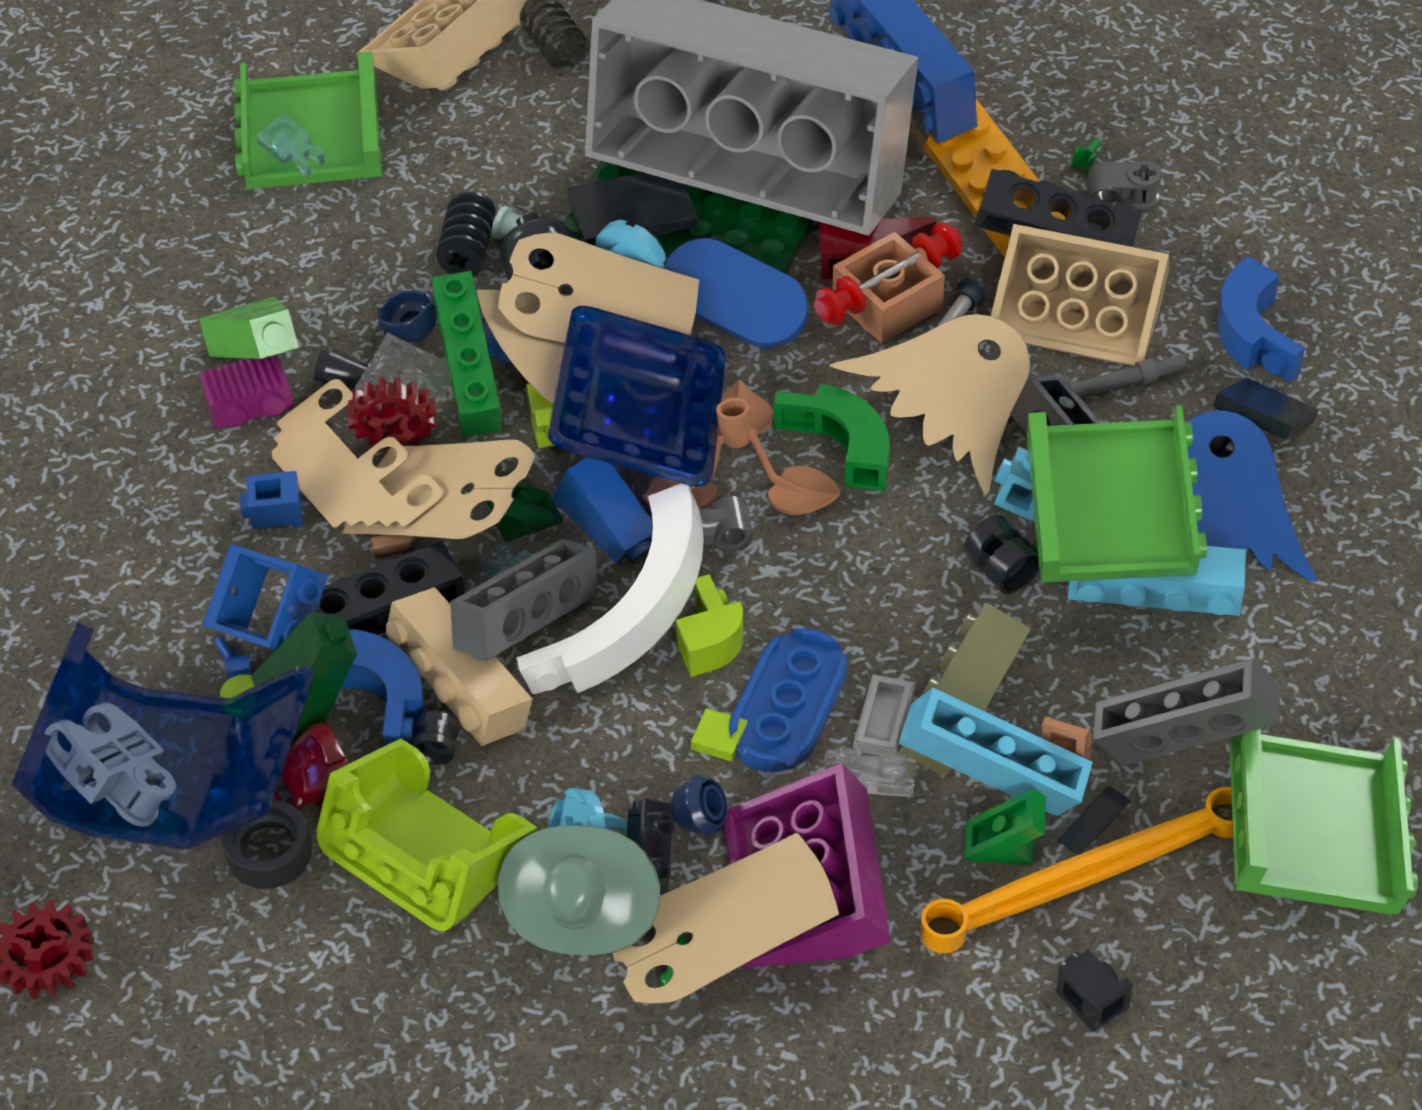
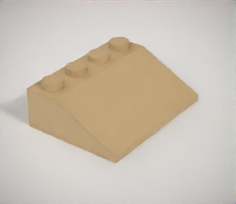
M419 0L359 52L372 51L375 67L416 87L445 90L457 82V76L464 70L476 66L480 62L479 57L482 54L500 45L503 41L502 37L506 33L520 27L525 22L524 18L535 8L531 0Z
M1013 224L991 317L1011 326L1021 336L1026 345L1134 367L1136 362L1145 360L1170 269L1169 254Z

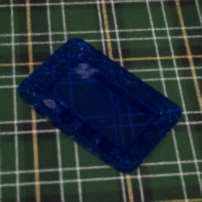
M585 305L573 308L567 326L552 402L548 439L556 447L567 452L688 486H706L709 484L714 472L719 426L716 409L718 404L721 403L726 362L725 351L716 343L599 308Z

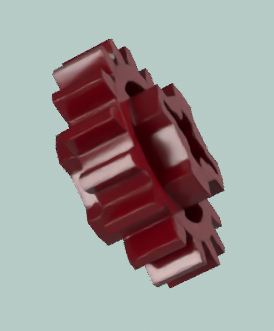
M379 377L378 385L374 386L366 381L364 382L363 391L356 389L353 391L352 400H348L349 429H356L355 437L357 439L368 437V446L371 447L386 437H394L402 446H405L406 442H411L418 446L420 445V436L430 438L431 428L436 427V400L429 398V390L427 388L417 391V382L414 380L405 385L402 384L401 377H396L393 383H387L384 377Z
M48 901L44 910H38L33 902L29 904L28 914L22 915L16 910L11 912L14 920L11 925L0 923V983L2 985L10 984L15 995L20 994L27 988L31 999H36L40 990L47 989L48 994L54 997L57 992L56 986L63 984L69 989L74 987L71 979L74 974L86 976L88 972L84 961L94 960L91 945L95 942L85 917L82 914L74 916L70 905L67 904L60 911H57L54 901Z

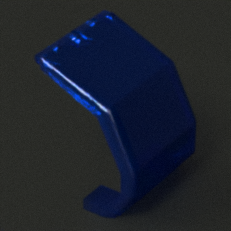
M77 623L11 786L47 820L93 838L190 850L266 815L271 807L279 783V777L282 774L292 739L302 715L304 703L307 700L315 676L314 671L308 667L297 666L231 698L145 689L112 676L86 650L94 629ZM100 703L113 704L136 721L165 750L157 763L172 775L176 783V789L169 799L161 802L158 807V816L151 825H134L122 818L116 808L106 798L90 804L70 784L46 753L51 739L50 735L45 734L46 729L51 724L60 720H70L76 725L80 724L83 726L84 714L89 708ZM98 713V725L107 733L110 730L109 721L103 714ZM58 731L57 739L59 745L63 750L70 752L72 744L61 731ZM141 742V743H139V744H137V745H135V746H133V747L135 748V747L140 746V745H142V744H144V743ZM93 779V780H90V781H88V782H86V783H84V784L87 785V784H89V783H91V782H93V781H95V780H94V779ZM159 780L156 785L159 786L162 781ZM133 802L130 804L129 809L133 806Z

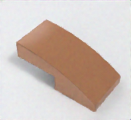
M1044 718L1041 731L1042 739L1089 761L1091 760L1092 736L1090 730L1052 718Z

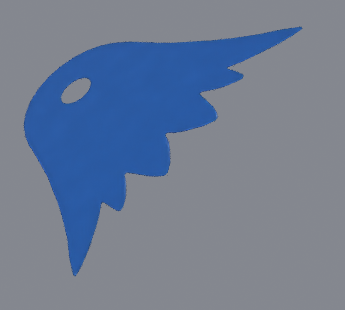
M1211 411L1190 419L1188 422L1191 421L1193 444L1192 447H1187L1189 458H1196L1197 483L1192 484L1193 495H1200L1202 501V520L1197 521L1198 532H1205L1207 546L1246 549V554L1250 548L1256 559L1268 570L1272 569L1273 554H1275L1282 562L1303 578L1318 582L1293 529L1282 495L1275 458L1265 434L1251 420L1233 412ZM1216 436H1227L1233 441L1235 448L1230 456L1220 458L1212 454L1209 445Z

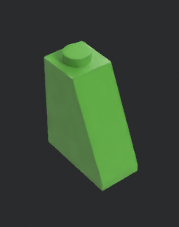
M275 297L198 318L210 357L262 359L299 348L289 310Z

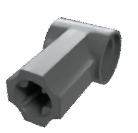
M736 496L723 497L715 501L711 508L699 509L703 525V545L715 544L722 551H731L730 548L736 547L737 550H744L751 544L752 533L748 505L742 498Z

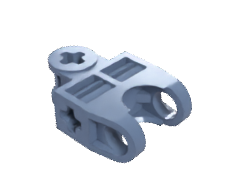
M100 703L89 708L84 714L83 726L80 724L76 725L70 720H60L51 724L45 731V751L59 772L90 804L106 798L116 808L122 818L134 825H151L158 816V807L161 802L169 799L176 789V783L172 775L157 763L165 750L136 721L113 704ZM98 713L103 714L109 721L110 730L107 733L98 725ZM58 731H61L72 744L70 752L63 750L59 745L57 739ZM141 742L144 743V744H142V745H140V746H137V747H135V748L133 747V746H135V745H137V744H139V743H141ZM93 779L95 780V781H93V782H91V783H89V784H87V785L84 784V783H86V782H88V781H90V780H93ZM161 780L162 782L157 786L156 784ZM133 802V806L129 809L130 804Z

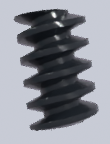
M462 192L455 195L449 201L436 252L437 262L449 274L471 271L472 277L482 271L494 222L493 218L496 213L495 204L489 197L477 192Z

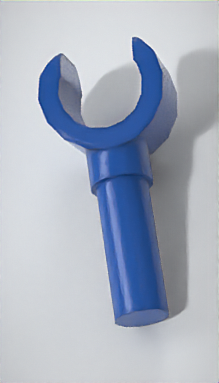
M222 636L216 637L214 644L223 657L228 679L237 675H252L248 654L234 656Z

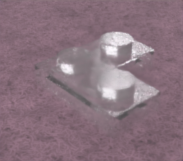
M837 748L835 754L827 753L825 770L842 763L861 783H868L867 794L914 796L916 759H907V753L882 751L880 757L863 756V751L856 748Z

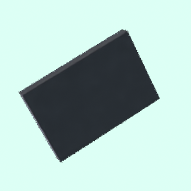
M640 173L567 187V197L582 241L593 246L596 245V237L610 222L617 220L627 221L625 225L631 227L637 224L645 228L653 236L698 227V216L686 185L647 173Z

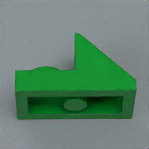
M1032 788L967 820L964 859L975 862L1033 865L1034 839L1045 834L1046 796Z

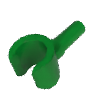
M1094 138L1086 148L1075 147L1069 168L1084 169L1083 174L1087 175L1089 168L1095 161L1097 155L1095 151L1100 147L1101 140Z

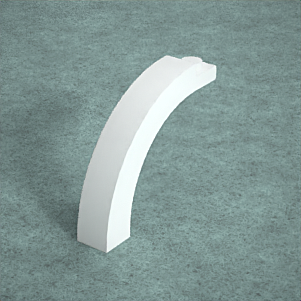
M688 482L647 496L653 518L652 542L643 569L626 595L602 618L584 630L557 643L516 658L519 670L532 694L553 690L570 681L577 693L598 685L639 659L673 624L691 595L698 577L703 554L702 520Z

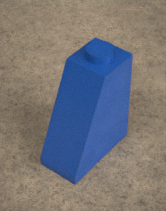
M602 449L567 469L552 500L615 563L618 564L628 557L632 562H635L649 553L652 542L653 521Z

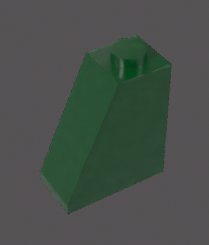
M310 611L251 676L274 746L291 749L299 736L315 724L325 723L357 655L350 629L345 619Z

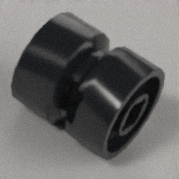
M993 515L984 519L973 528L965 540L963 548L965 555L979 570L985 571L987 578L1003 594H1012L1030 584L1040 572L1038 550L1026 538L1021 537L1016 527L1003 515Z

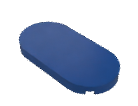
M708 238L691 240L675 249L666 261L664 269L699 279L695 317L750 345L759 348H774L773 345L781 343L785 345L796 339L807 324L809 317L807 297L802 286L794 278L723 242Z
M800 628L791 630V634L783 637L780 634L767 643L729 722V733L732 738L734 732L738 730L740 718L748 720L741 739L736 746V756L745 765L759 771L778 772L796 767L806 761L812 754L847 676L846 655L840 650V644L832 636L819 630Z

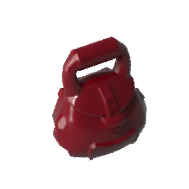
M319 723L308 728L295 741L290 751L283 754L282 760L273 764L261 775L256 785V790L261 800L282 801L272 780L278 776H283L287 788L293 795L288 804L293 805L298 811L310 803L323 805L330 773L350 764L329 724Z

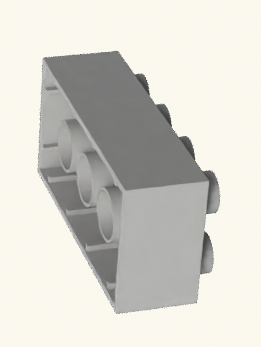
M611 0L592 19L585 156L869 236L902 191L919 57L703 0Z

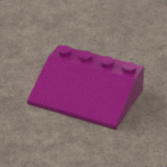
M842 763L728 809L724 824L729 865L798 833L823 867L830 882L839 915L743 964L744 968L849 958L891 942L867 788Z

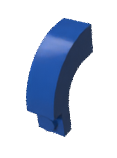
M1247 256L1232 269L1222 288L1217 320L1220 340L1228 354L1246 370H1250L1255 364L1260 363L1269 373L1279 375L1291 382L1300 374L1305 348L1270 327L1260 317L1259 314L1275 301L1279 274Z
M350 629L357 655L341 688L366 690L374 693L386 703L382 734L384 746L400 738L411 744L415 737L417 717L426 712L422 683L415 664L401 648L391 641L376 634Z

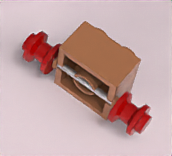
M939 222L932 227V236L929 237L924 233L914 236L912 246L896 232H893L833 266V291L828 287H823L816 292V301L814 303L816 313L824 322L837 326L844 322L845 312H847L881 344L885 343L943 309L945 275L938 268L941 266V257L954 260L960 256L962 238L955 227Z

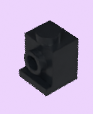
M1088 949L1082 954L1079 952L1073 953L1062 962L1059 967L1056 993L1094 1032L1129 1008L1133 983L1128 978L1119 982L1113 968L1105 961L1100 962Z

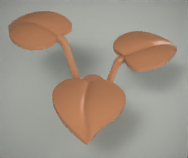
M738 380L716 401L707 415L706 428L714 436L715 441L707 472L703 474L699 468L690 465L670 467L654 478L647 492L642 495V500L650 506L647 496L688 482L698 508H707L718 496L717 487L709 481L715 476L721 446L724 442L730 448H741L747 445L749 441L752 442L770 481L775 484L768 491L769 502L773 508L782 513L802 515L814 512L835 501L840 496V490L836 482L828 475L809 466L788 467L781 477L774 472L758 439V434L771 426L774 420L773 409L764 399L752 392L741 380Z

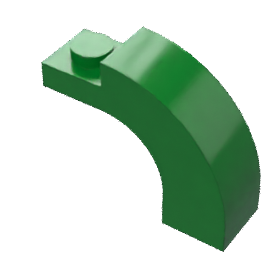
M819 384L817 396L776 391L774 399V429L816 433L835 440L844 448L847 454L845 461V487L886 491L889 474V435L884 421L872 406L851 392L824 384Z

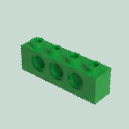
M467 271L432 277L434 304L461 436L467 437L501 431L500 404L472 272Z

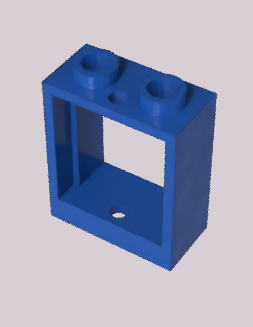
M230 544L202 626L276 650L310 611L316 612L328 575ZM272 569L288 574L289 578L269 636L248 630V626L267 571ZM235 586V591L231 594V589Z

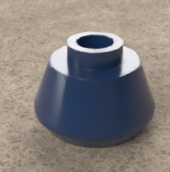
M705 774L692 776L675 790L670 804H674V822L683 830L703 835L716 834L725 823L728 814L727 799L722 787L716 780Z

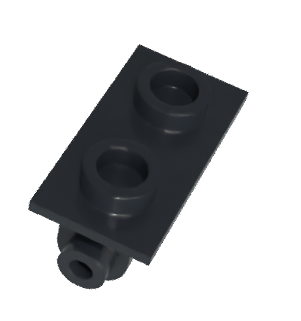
M650 799L633 801L632 809L627 810V837L639 844L646 852L655 867L660 883V895L668 893V883L671 875L670 853L674 829V804Z

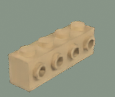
M435 587L391 603L388 623L386 624V634L389 641L401 648L410 657L418 673L434 689L438 699L446 703L457 716L462 727L470 732L481 746L515 734L526 727L532 703L531 696L496 657L487 661L478 660L467 653L453 649L451 605Z

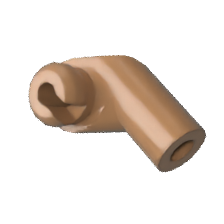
M379 535L370 537L374 556L376 558L406 551L414 545L419 536Z

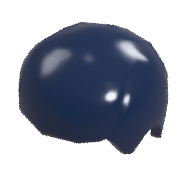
M417 290L401 291L388 298L383 307L377 309L378 323L387 337L398 343H416L426 338L434 330L437 321L434 300L427 291L424 293Z

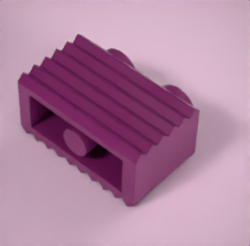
M278 354L262 359L248 358L246 361L241 359L239 363L233 362L231 365L225 364L223 367L217 366L216 369L210 368L208 371L202 370L199 373L203 394L215 429L224 426L236 427L246 420L264 415L276 416L286 409L293 408L290 386Z

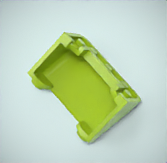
M400 738L330 773L317 826V840L323 853L331 860L431 928L438 931H447L462 922L498 885V876L505 857L519 841L537 832L538 827L517 814L506 813L495 820L491 831L427 790L430 779V768L427 759L417 748Z

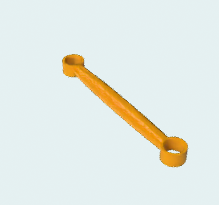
M1220 787L1213 790L1207 797L1204 809L1094 848L1020 878L962 905L950 899L934 900L927 904L922 911L921 940L927 948L934 952L952 953L963 946L967 931L1078 891L1161 857L1209 834L1222 838H1233V820H1224L1212 811V808L1218 805L1232 806L1231 787ZM937 918H948L956 922L960 929L952 934H939L934 932L928 924Z

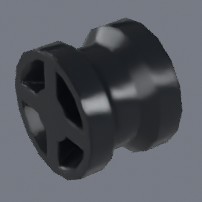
M440 711L424 712L417 717L415 724L417 736L413 738L411 745L425 756L428 764H448L455 755L456 748L453 741L457 739L459 734V722L447 713Z

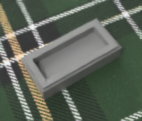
M872 675L854 738L853 751L893 759L897 758L900 747L899 740L902 734L900 731L905 724L912 703L915 682Z

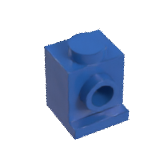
M297 471L247 476V493L240 494V507L242 518H250L252 529L294 525V528L303 527L302 497Z

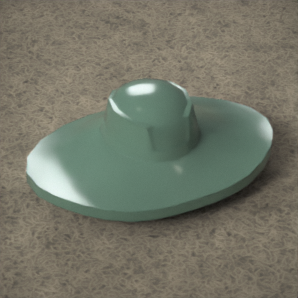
M555 826L532 833L513 846L503 860L498 876L499 902L509 924L522 938L539 948L561 954L601 955L614 953L637 943L652 928L660 908V883L655 867L646 852L625 835L599 827Z

